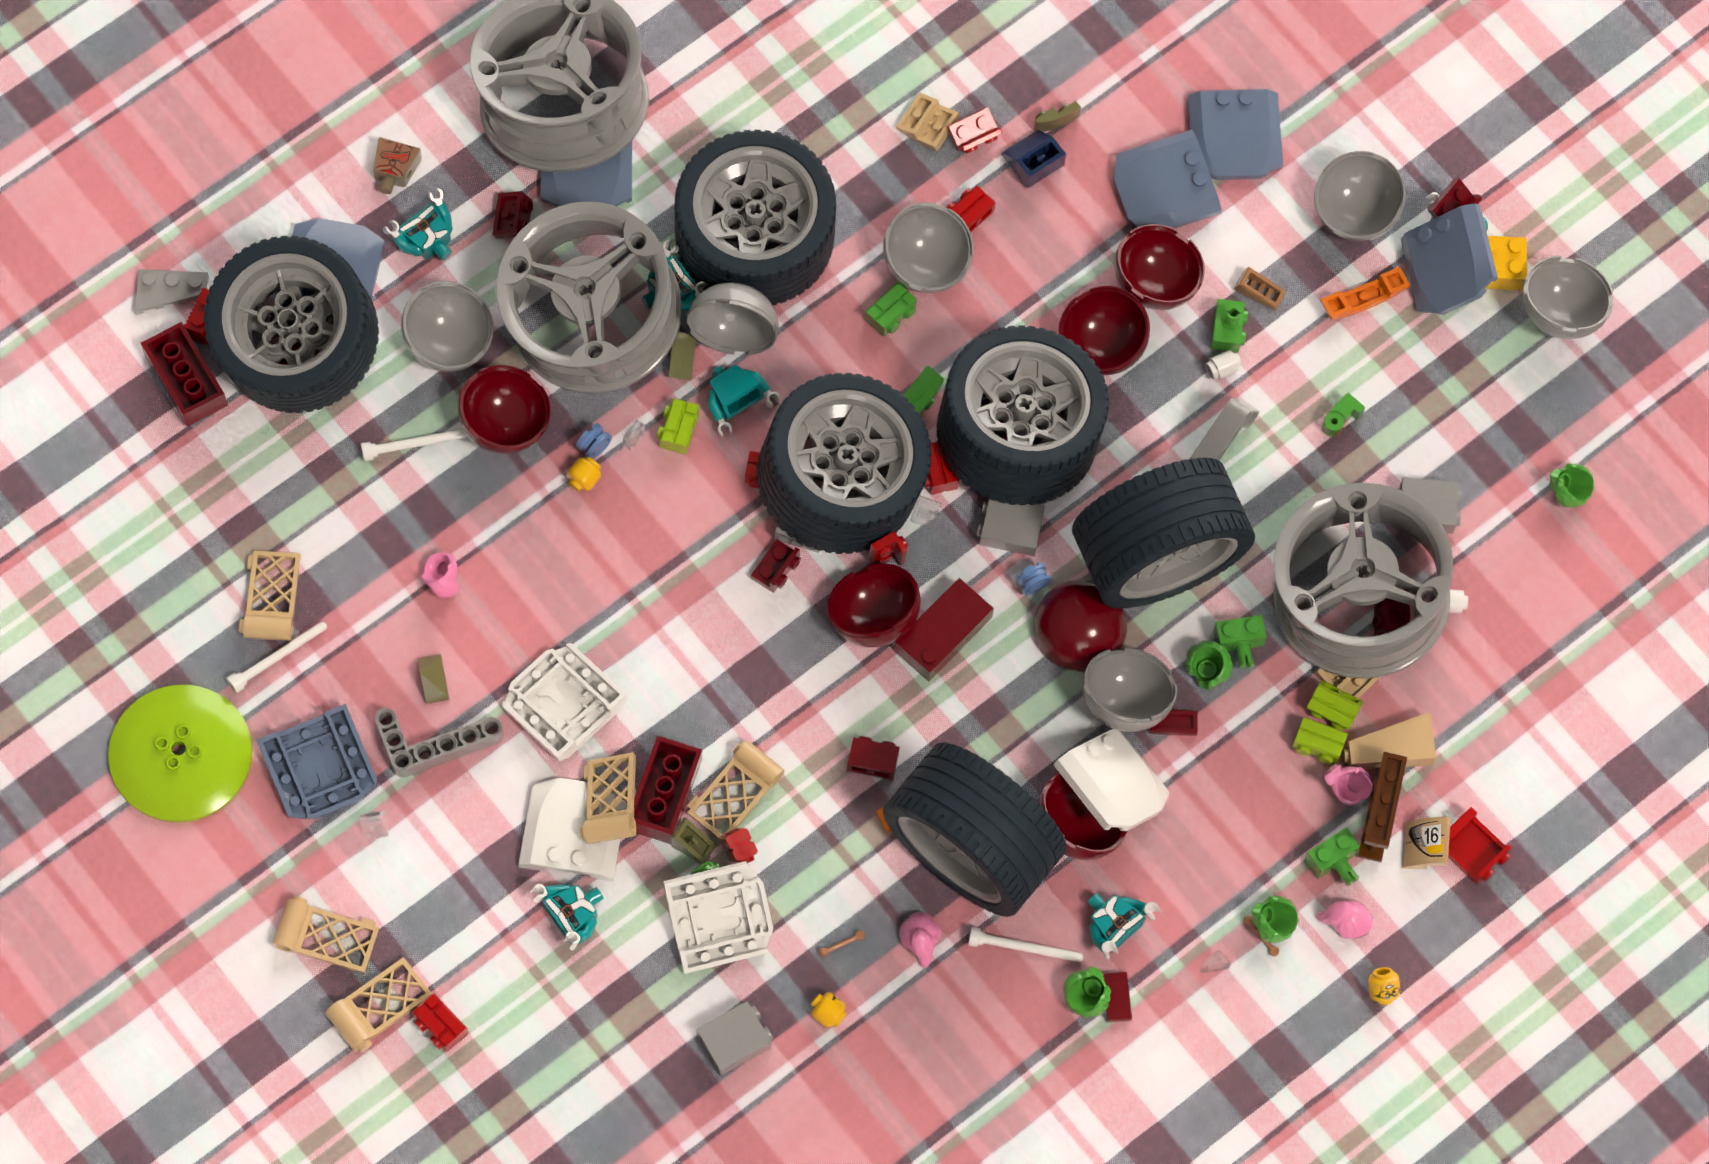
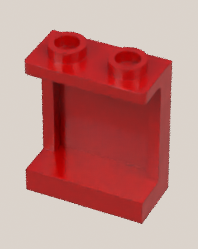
M1470 807L1450 826L1448 858L1477 885L1481 880L1486 882L1495 873L1493 868L1498 863L1502 866L1511 857L1509 852L1512 846L1510 844L1504 845L1476 818L1478 812Z

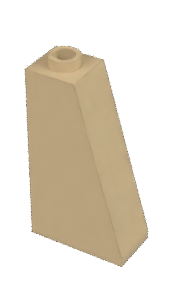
M1431 713L1422 714L1349 741L1346 749H1343L1344 764L1348 763V767H1362L1364 770L1380 768L1383 753L1388 752L1407 757L1406 767L1433 765L1436 760Z

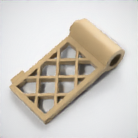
M253 551V555H248L247 570H251L247 608L244 619H240L239 633H243L244 638L292 641L301 553ZM258 558L269 559L272 564L265 570H262L258 566ZM285 560H295L294 567L287 572L280 566ZM277 567L283 575L273 582L266 574ZM264 577L270 585L260 592L255 587V583ZM287 578L292 584V588L283 593L277 585ZM274 588L280 597L270 603L264 595ZM260 598L267 605L261 611L252 610L253 603ZM285 600L290 605L289 612H279L275 606Z
M741 741L733 750L735 754L733 759L701 797L695 796L687 805L690 809L687 812L688 815L718 839L722 834L716 830L715 821L729 819L730 828L725 834L738 828L785 772V769L749 741L745 743ZM733 767L742 772V781L728 782V773ZM745 775L751 780H745ZM756 783L762 788L757 796L747 797L746 784ZM743 785L744 797L730 798L729 786ZM726 786L727 799L713 800L712 792L714 789ZM752 800V802L749 805H747V801ZM744 801L745 810L741 814L731 815L730 802ZM728 803L729 815L715 816L714 804ZM701 805H711L712 817L701 818L695 812ZM707 821H712L713 827Z
M633 752L589 760L588 765L584 766V779L588 780L586 821L580 827V835L587 844L628 838L636 835V822L634 819L636 756ZM629 761L627 768L622 773L616 769L622 762ZM606 766L607 769L600 776L595 774V767ZM614 772L618 777L609 785L604 780ZM625 780L628 782V786L620 793L615 788ZM603 784L607 788L598 797L594 794V791ZM611 792L618 795L610 805L604 802ZM622 800L627 802L626 810H615ZM600 804L606 807L601 814L594 815V810Z
M293 896V899H287L272 942L273 947L365 974L379 932V927L375 926V921L362 918L360 922L309 906L306 904V899L298 896ZM313 914L322 916L327 924L314 930L311 924ZM340 922L345 923L350 932L337 937L332 926ZM329 928L334 940L322 945L317 933ZM363 929L373 932L371 939L363 944H360L355 934ZM314 935L319 947L312 951L303 949L304 940ZM352 935L358 946L345 952L340 941ZM337 943L342 954L335 958L329 957L325 948ZM368 946L367 951L365 953L363 948ZM360 950L364 957L362 966L352 964L348 955Z
M403 957L351 995L334 1003L327 1009L325 1015L353 1051H360L362 1053L372 1046L373 1043L371 1041L373 1038L412 1010L418 1008L432 993ZM403 966L408 972L407 981L393 979L394 971ZM379 982L389 983L388 995L373 993L374 986ZM392 984L406 986L405 997L391 996ZM409 986L419 987L424 995L418 999L407 998ZM359 996L370 997L368 1009L358 1008L353 1000ZM372 998L386 999L385 1011L372 1010ZM389 1001L404 1002L403 1010L398 1013L388 1012ZM370 1014L384 1016L383 1024L374 1029L369 1023Z

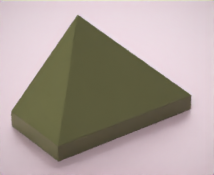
M441 654L418 658L426 704L449 700Z
M683 818L671 837L674 849L700 864L707 860L716 846L687 818Z

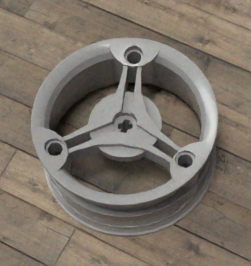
M507 0L484 20L475 34L469 61L473 82L480 93L482 125L492 144L512 161L531 169L547 172H570L586 169L618 154L634 139L641 129L649 105L648 85L640 66L641 41L638 30L630 15L614 0ZM584 38L604 43L626 57V70L618 87L609 86L598 89L589 79L592 61L589 50L583 43ZM529 47L525 55L510 59L519 51ZM530 85L536 91L543 94H566L581 105V113L557 118L526 115L510 108L501 101L502 87ZM582 87L589 94V96H587L579 88Z
M576 202L546 211L529 222L515 236L508 246L498 270L496 284L497 303L505 326L515 339L522 356L530 367L545 380L563 389L579 393H605L632 385L648 375L661 363L677 337L682 317V299L675 274L668 264L664 250L652 230L638 217L617 206L600 202ZM592 235H609L624 238L625 241L619 248L601 259L594 256H579L570 259L561 267L538 263L553 249L577 238ZM631 253V255H629L620 264L613 268L614 265H616L620 260H622L625 256ZM639 262L642 266L655 273L656 293L647 319L640 329L629 340L615 347L611 343L604 341V318L614 311L621 295L620 280ZM537 272L546 276L553 277L552 281H549L535 276V273ZM531 285L550 292L553 304L559 314L566 320L579 324L584 344L576 349L572 356L560 354L544 347L522 325L518 308L525 299ZM595 323L597 341L590 342L588 324ZM597 351L601 352L599 357L593 358L594 353Z
M1351 483L1327 489L1311 497L1295 510L1287 520L1275 547L1274 607L1284 636L1291 646L1311 664L1324 671L1343 677L1376 678L1396 673L1411 666L1421 659L1437 642L1449 615L1453 555L1448 536L1437 517L1422 502L1390 486L1375 483ZM1355 522H1363L1364 537L1356 538ZM1369 522L1395 527L1416 539L1434 560L1437 577H1433L1421 584L1399 572L1396 556L1386 544L1373 539ZM1349 523V539L1336 547L1328 561L1327 577L1309 591L1292 586L1289 567L1292 557L1299 547L1313 535L1326 528ZM1396 585H1397V586H1400V587H1402V588H1404V589H1406V590H1409V591H1411V592H1413V593H1415V594H1417V595L1415 596V595H1413V594H1411V593H1409V592H1406V591H1404V590H1402V589H1400V588H1397ZM1331 589L1333 590V592L1329 593L1325 597L1315 602L1316 598H1318L1319 596L1323 595ZM1389 598L1415 608V618L1397 630L1377 636L1358 637L1345 635L1330 630L1317 622L1320 611L1341 601L1367 606Z

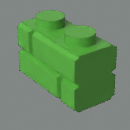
M897 282L865 311V320L881 336H886L888 333L893 334L898 330L901 325L900 322L904 318L910 319L917 311V300L905 287Z

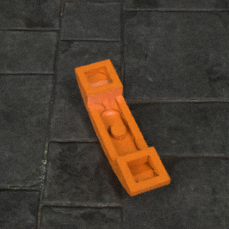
M1398 267L1380 274L1379 278L1347 292L1342 293L1339 291L1320 299V302L1330 320L1340 319L1379 305L1410 288L1411 285L1402 269Z

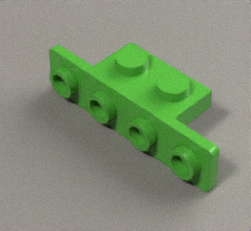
M926 366L903 396L908 399L909 403L914 405L915 410L920 414L923 409L928 410L936 401L933 396L944 382V378L930 366Z

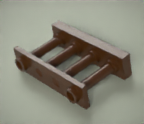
M1388 752L1383 753L1380 768H1377L1375 773L1374 790L1369 801L1358 854L1359 858L1381 863L1384 848L1388 849L1407 762V757Z

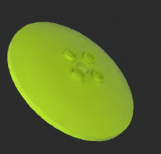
M172 685L145 694L123 713L111 735L108 751L109 767L118 791L136 810L160 821L190 822L216 813L230 803L238 794L250 771L253 754L252 741L244 718L237 708L225 697L200 686ZM181 744L186 747L182 755H175L173 753V748L176 745Z

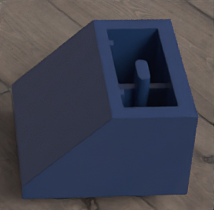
M1040 130L1033 132L1001 153L1027 188H1030L1063 167L1066 153L1057 141Z

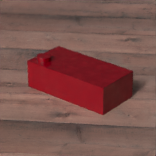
M182 322L140 343L146 359L187 427L228 406L223 390Z
M958 578L924 612L912 628L895 642L894 651L929 682L993 617L994 608L962 579Z
M657 735L634 798V819L637 834L672 845L671 837L679 826L702 762V749Z

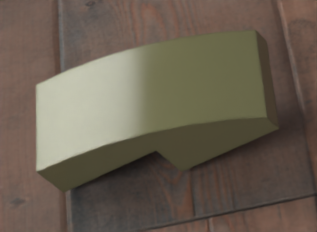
M1075 100L1070 105L1065 104L1058 112L1053 107L1047 111H1041L1035 117L1034 130L1050 131L1074 121L1080 117L1081 106Z
M678 332L671 347L668 377L692 380L696 339L692 334Z

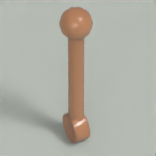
M1245 916L1243 918L1244 924L1249 925L1261 939L1257 927L1252 922V917ZM1261 939L1270 949L1269 953L1271 956L1275 957L1279 954L1278 947L1272 946L1271 943Z
M857 931L853 937L828 948H821L819 955L825 957L829 952L855 940L862 941L865 938V933Z

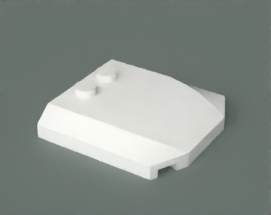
M568 643L566 647L545 651L510 683L509 692L505 702L503 701L502 708L558 761H562L575 753L622 709L628 696L572 643Z
M1111 729L1075 747L1053 764L1104 830L1118 827L1120 831H1128L1155 817L1163 809L1170 793L1122 731Z
M555 778L532 786L518 864L519 868L543 871L544 868L590 875V878L614 881L621 839L587 844L580 835V827L586 821L588 782ZM601 784L594 791V794L599 797L607 787ZM611 792L604 802L610 805L618 795ZM622 800L615 810H626L627 802ZM600 804L594 810V815L601 814L606 807Z
M746 861L663 881L684 974L767 953V945L773 932V924L764 883Z

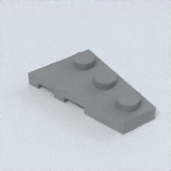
M139 269L135 314L144 313L143 311L154 308L156 310L161 309L166 305L174 303L181 304L197 300V297L200 296L199 293L202 292L201 289H208V272Z

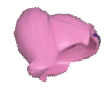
M438 552L431 555L424 566L421 579L440 598H450L459 590L458 583L456 582L458 575L456 558L453 554Z
M1335 764L1327 769L1325 773V781L1328 785L1332 786L1338 800L1344 804L1355 805L1372 795L1374 783L1362 767L1350 766L1343 768L1340 764Z
M1339 901L1328 906L1325 912L1322 911L1316 915L1322 923L1332 925L1343 939L1365 936L1371 931L1373 925V917L1364 904L1358 901Z
M915 912L910 914L908 919L900 926V939L903 945L908 947L918 957V964L926 968L931 962L934 946L941 936V931L932 916L925 912Z

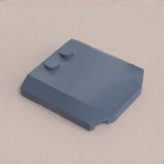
M1269 89L1198 91L1188 95L1189 130H1193L1212 179H1262L1268 173L1283 168L1277 92Z
M1193 130L1117 154L1113 179L1128 222L1133 226L1140 227L1149 224H1159L1175 229L1222 213L1217 192Z
M632 141L615 156L586 169L570 172L541 171V201L544 203L546 201L556 207L576 202H600L618 206L626 201L627 203L631 202Z
M1469 204L1453 209L1404 233L1401 238L1418 312L1445 315L1481 298L1487 292L1485 288L1491 281L1495 282L1498 279L1481 207L1478 204Z
M322 218L295 224L292 236L306 237L309 240L313 239L320 244L323 243L329 248L334 249L337 254H340L350 264L372 299L385 246V241L365 226ZM299 287L303 297L316 293L314 290ZM287 299L285 302L292 303V299Z
M346 704L326 711L324 715L282 732L277 731L257 740L289 818L316 820L361 801L378 781Z

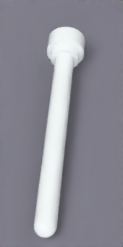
M458 429L379 445L365 442L361 443V449L365 462L374 460L373 457H378L377 454L469 436L464 429Z
M325 622L318 623L245 672L231 674L226 678L230 687L236 694L245 689L244 686L248 680L325 631L327 624Z
M971 926L969 946L978 947V945L983 946L984 943L1070 961L1081 962L1083 960V954L1080 952L985 934V931H981V928Z

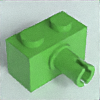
M1217 299L1211 350H1231L1238 353L1240 345H1245L1246 332L1242 331V326L1247 324L1248 311L1244 310L1245 302Z
M1262 615L1218 621L1215 623L1213 630L1215 642L1223 645L1228 651L1237 650L1240 669H1245L1246 664L1247 668L1254 666L1250 648L1264 646L1267 638Z
M1347 827L1307 852L1304 859L1317 879L1335 869L1346 883V886H1350L1351 882L1354 883L1360 878L1348 863L1349 859L1357 855L1360 845Z

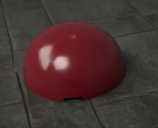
M1159 224L1143 225L1130 231L1118 246L1114 267L1120 287L1137 297L1144 307L1153 310H1170L1184 305L1199 291L1205 275V265L1198 247L1191 239L1187 240L1184 236L1177 233L1178 230Z
M1099 286L1091 288L1089 291L1075 297L1067 305L1060 318L1058 335L1061 334L1066 339L1074 341V344L1081 346L1082 350L1086 351L1090 358H1093L1096 362V366L1101 370V375L1108 376L1127 370L1141 358L1149 342L1150 322L1145 307L1132 293L1119 287Z
M507 365L489 366L479 370L466 381L458 400L460 423L469 438L481 448L499 454L517 453L534 445L546 431L551 415L550 401L543 386H540L524 370Z
M883 563L867 565V569L854 574L850 572L835 585L827 603L828 616L835 630L849 642L863 647L886 646L902 638L912 628L920 611L921 596L917 582L904 568Z
M1073 580L1056 586L1043 597L1035 612L1033 628L1040 650L1052 663L1061 668L1085 672L1089 662L1099 653L1109 649L1111 651L1122 649L1127 634V619L1124 608H1111L1103 603L1094 582Z
M1060 773L1052 777L1041 791L1038 804L1047 811L1055 821V824L1060 828L1067 844V850L1064 855L1079 860H1094L1112 853L1124 841L1128 831H1120L1118 827L1104 830Z

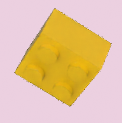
M1488 236L1498 279L1495 282L1491 281L1485 289L1523 290V284L1527 276V238Z

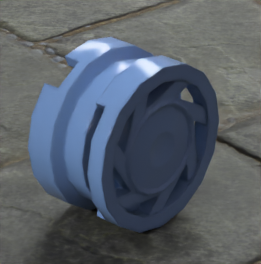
M599 423L592 425L591 430H586L576 443V447L581 451H585V455L592 459L599 456L612 440V436L608 432H604L603 427Z
M1037 562V566L1032 564L1024 568L1021 576L1020 574L1015 576V581L1018 585L1022 586V593L1025 596L1040 591L1052 581V577L1045 572L1046 567L1042 562Z

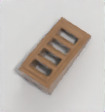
M1247 267L1242 272L1233 288L1240 294L1273 310L1277 309L1286 293V290L1250 267ZM1247 279L1251 280L1249 285L1246 284ZM1256 283L1259 284L1257 290L1254 289ZM1267 288L1268 290L1266 294H1261L1263 289ZM1272 292H1275L1276 295L1274 299L1270 300L1269 297L1271 296Z

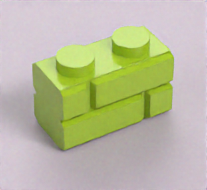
M674 398L671 406L666 405L663 415L666 422L664 426L660 425L657 433V439H660L661 448L687 454L700 414V406L698 404Z
M1321 680L1307 709L1311 710V715L1318 719H1323L1324 717L1332 721L1331 725L1335 728L1349 730L1364 701Z
M1303 717L1292 748H1295L1296 752L1300 755L1309 756L1311 754L1316 756L1324 764H1337L1348 733Z

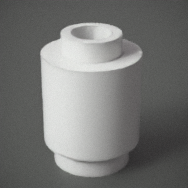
M1228 350L1210 358L1209 362L1205 363V367L1212 380L1216 378L1220 380L1239 371L1241 360L1236 352L1233 353L1231 350Z
M1450 589L1449 613L1462 614L1463 609L1467 610L1468 596L1464 595L1463 590Z

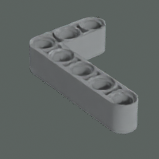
M1231 398L1190 459L1207 457L1220 461L1241 428H1249L1260 411L1242 398Z
M381 708L375 714L378 733L393 772L398 777H408L495 745L503 739L504 735L501 721L495 717H488L408 747L395 712L390 708ZM384 718L392 719L389 725H382L380 723ZM490 727L498 729V732L492 735L486 731ZM468 735L476 737L475 741L471 743L465 742L464 738ZM392 739L400 740L397 746H390L388 743ZM447 743L454 746L450 751L441 749ZM422 752L431 753L428 759L419 758ZM400 760L409 762L407 766L402 768L396 766Z

